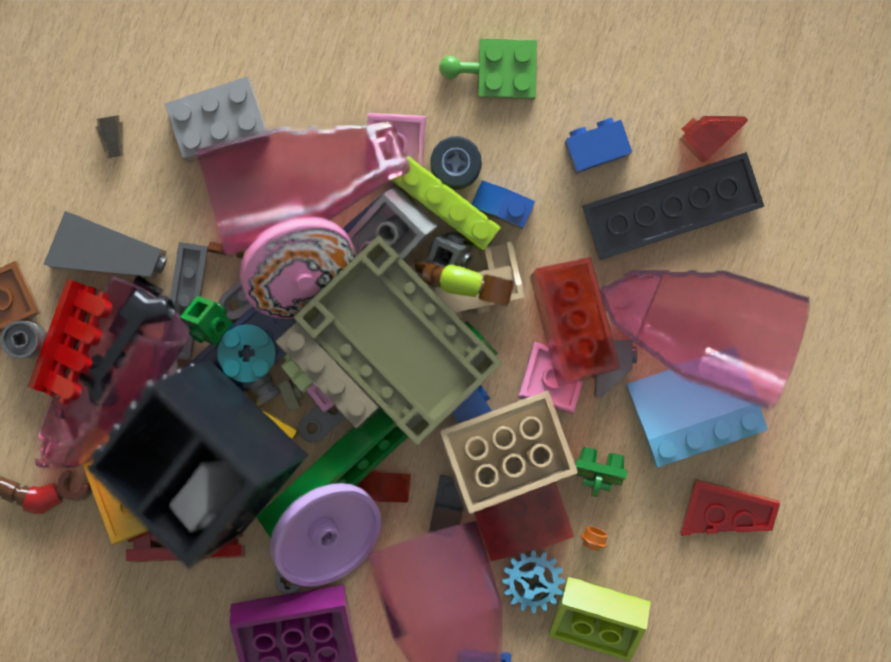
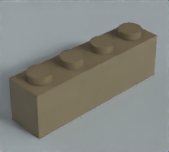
M298 322L276 341L355 428H360L380 409L377 403Z

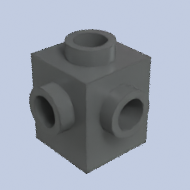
M449 232L436 237L430 245L426 263L441 267L454 265L467 269L473 257L470 254L473 244L465 241L466 238L456 232Z

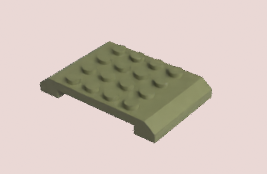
M379 235L293 317L378 403L416 445L426 438L502 364L492 351Z

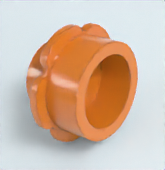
M587 526L585 532L580 535L581 539L584 540L583 545L591 550L599 551L600 548L607 547L606 540L608 534L598 527Z

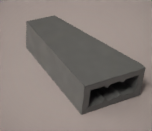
M65 211L43 265L53 268L156 278L157 273L161 274L163 272L167 258L164 257L165 250Z

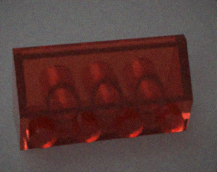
M587 257L536 268L530 275V280L558 387L586 381L620 369V362L592 258Z

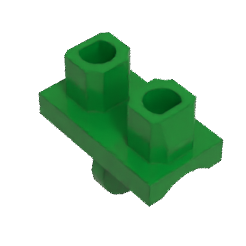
M583 447L578 459L575 461L578 473L574 475L584 477L582 486L592 488L591 496L598 497L600 490L610 492L612 484L621 486L623 480L626 479L628 470L624 469L623 455L609 453L606 465L596 463L598 453L596 449Z

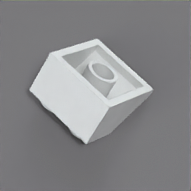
M224 460L202 464L169 506L190 532L201 529L206 530L242 487L241 476Z

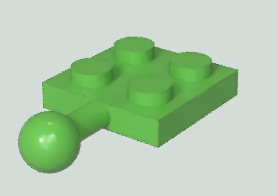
M479 39V62H460L454 56H446L439 63L440 74L447 79H454L459 74H478V98H536L537 40Z

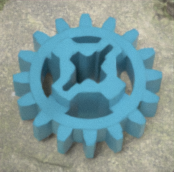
M531 549L530 556H526L523 551H520L521 559L517 560L512 557L510 561L513 567L504 568L509 577L502 578V583L510 586L504 590L505 595L513 594L510 600L511 604L514 605L518 601L521 602L520 610L522 611L526 609L527 605L531 606L532 613H536L537 606L540 605L546 611V603L550 601L556 604L557 601L554 595L563 594L562 589L558 587V584L565 583L564 578L558 577V574L563 569L562 567L554 568L557 560L555 557L547 560L546 551H543L540 556H536L535 549ZM534 562L533 566L523 570L520 568L526 563ZM545 566L551 571L553 582L545 579L543 575ZM534 574H537L538 580L541 583H535L533 587H529V582L525 578H533ZM514 579L522 583L524 587L522 595L516 590ZM538 593H547L539 599H533L534 595Z

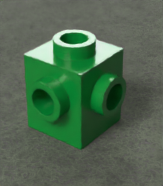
M197 296L180 316L181 320L190 329L189 335L199 343L207 342L215 346L233 325L226 316L227 310L221 304Z

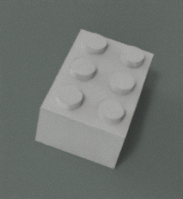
M248 76L165 103L182 158L187 162L269 136L252 81Z

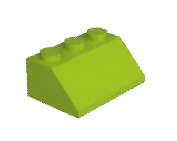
M567 577L562 589L563 594L560 595L548 637L631 661L647 629L651 602L636 596L613 591L610 588L590 584L580 579Z

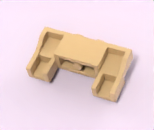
M507 242L506 244L486 247L484 253L488 270L476 273L481 274L482 279L485 274L513 281L514 285L510 301L525 298L513 243ZM415 264L408 265L422 279V273L416 271ZM427 285L458 318L463 317L464 311L473 309L475 315L492 311L491 305H495L494 303L479 300L478 295L476 297L455 295L444 292L440 287Z

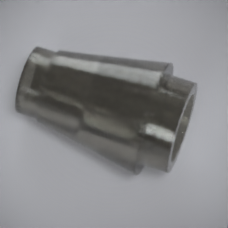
M119 115L96 119L97 126L95 128L106 153V158L123 156V122H120Z

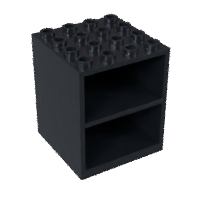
M209 359L198 364L193 362L186 369L179 368L173 375L165 374L159 381L151 380L140 391L142 395L140 400L132 403L125 410L123 415L126 418L108 432V441L105 444H101L91 454L93 460L86 468L188 569H191L242 535L308 456L292 438ZM224 460L241 476L242 487L206 530L201 529L190 532L169 505L202 464Z

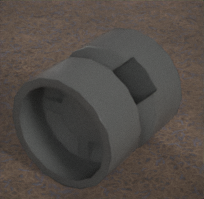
M14 321L3 329L1 345L4 351L14 358H34L40 354L47 333L40 324L33 321Z

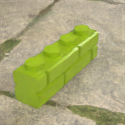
M409 156L403 160L389 179L480 250L486 248L501 228L447 185L442 184V181Z

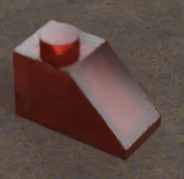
M703 116L697 121L693 117L681 129L685 134L679 140L704 163L748 119L745 116Z

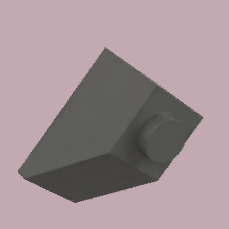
M595 340L594 397L602 398L632 370V363H637V346H633V340Z

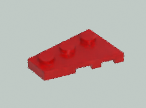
M695 479L680 535L685 536L693 533L718 534V532L737 531V533L772 531L780 502Z

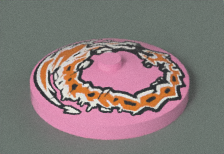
M318 218L292 219L268 229L251 244L241 263L240 281L248 301L258 311L274 318L294 319L293 317L329 284L357 254L349 236L336 224Z

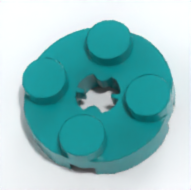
M248 324L239 325L227 331L219 343L217 353L219 364L224 373L239 382L257 381L268 374L275 364L277 354L275 343L269 334L258 326ZM244 345H250V350H255V356H251L249 362L243 361L244 357L240 358L239 351L244 350Z

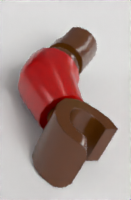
M66 470L61 474L57 485L51 483L41 487L35 485L28 487L24 485L21 488L20 483L0 476L1 499L13 503L15 500L16 505L23 507V511L32 514H44L62 503L63 498L75 501L85 500L92 493L90 484H82L78 492L72 493L69 489V481L74 475L70 470Z

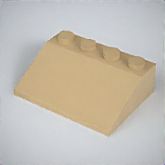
M549 391L439 430L457 493L464 512L469 514L578 473Z

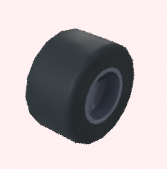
M461 136L448 137L440 141L433 149L430 158L432 174L442 181V184L447 185L452 190L464 189L472 185L478 178L482 167L481 154L477 146L469 139Z

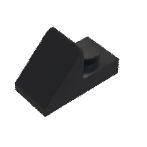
M440 475L429 531L457 537L463 507L453 477Z

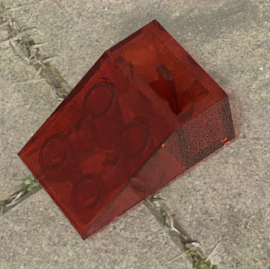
M556 481L474 512L491 562L547 547L575 537Z

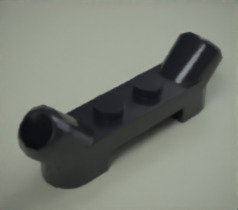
M139 289L126 303L119 314L128 320L127 324L104 357L100 354L91 357L92 365L90 370L86 374L80 373L78 381L87 387L89 399L93 405L109 404L116 399L114 370L116 368L119 370L129 358V355L126 353L131 346L136 347L143 339L145 333L142 330L147 324L169 322L174 317L175 308L171 298L168 296L151 297L143 289Z

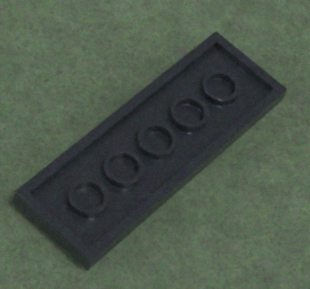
M745 152L583 205L582 209L600 261L765 206L748 154Z

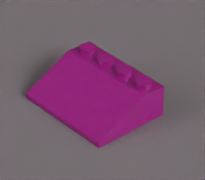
M344 585L231 603L229 625L239 662H359Z

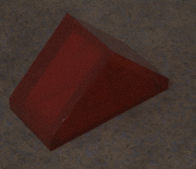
M373 469L356 487L368 493L373 501L408 503L411 474Z

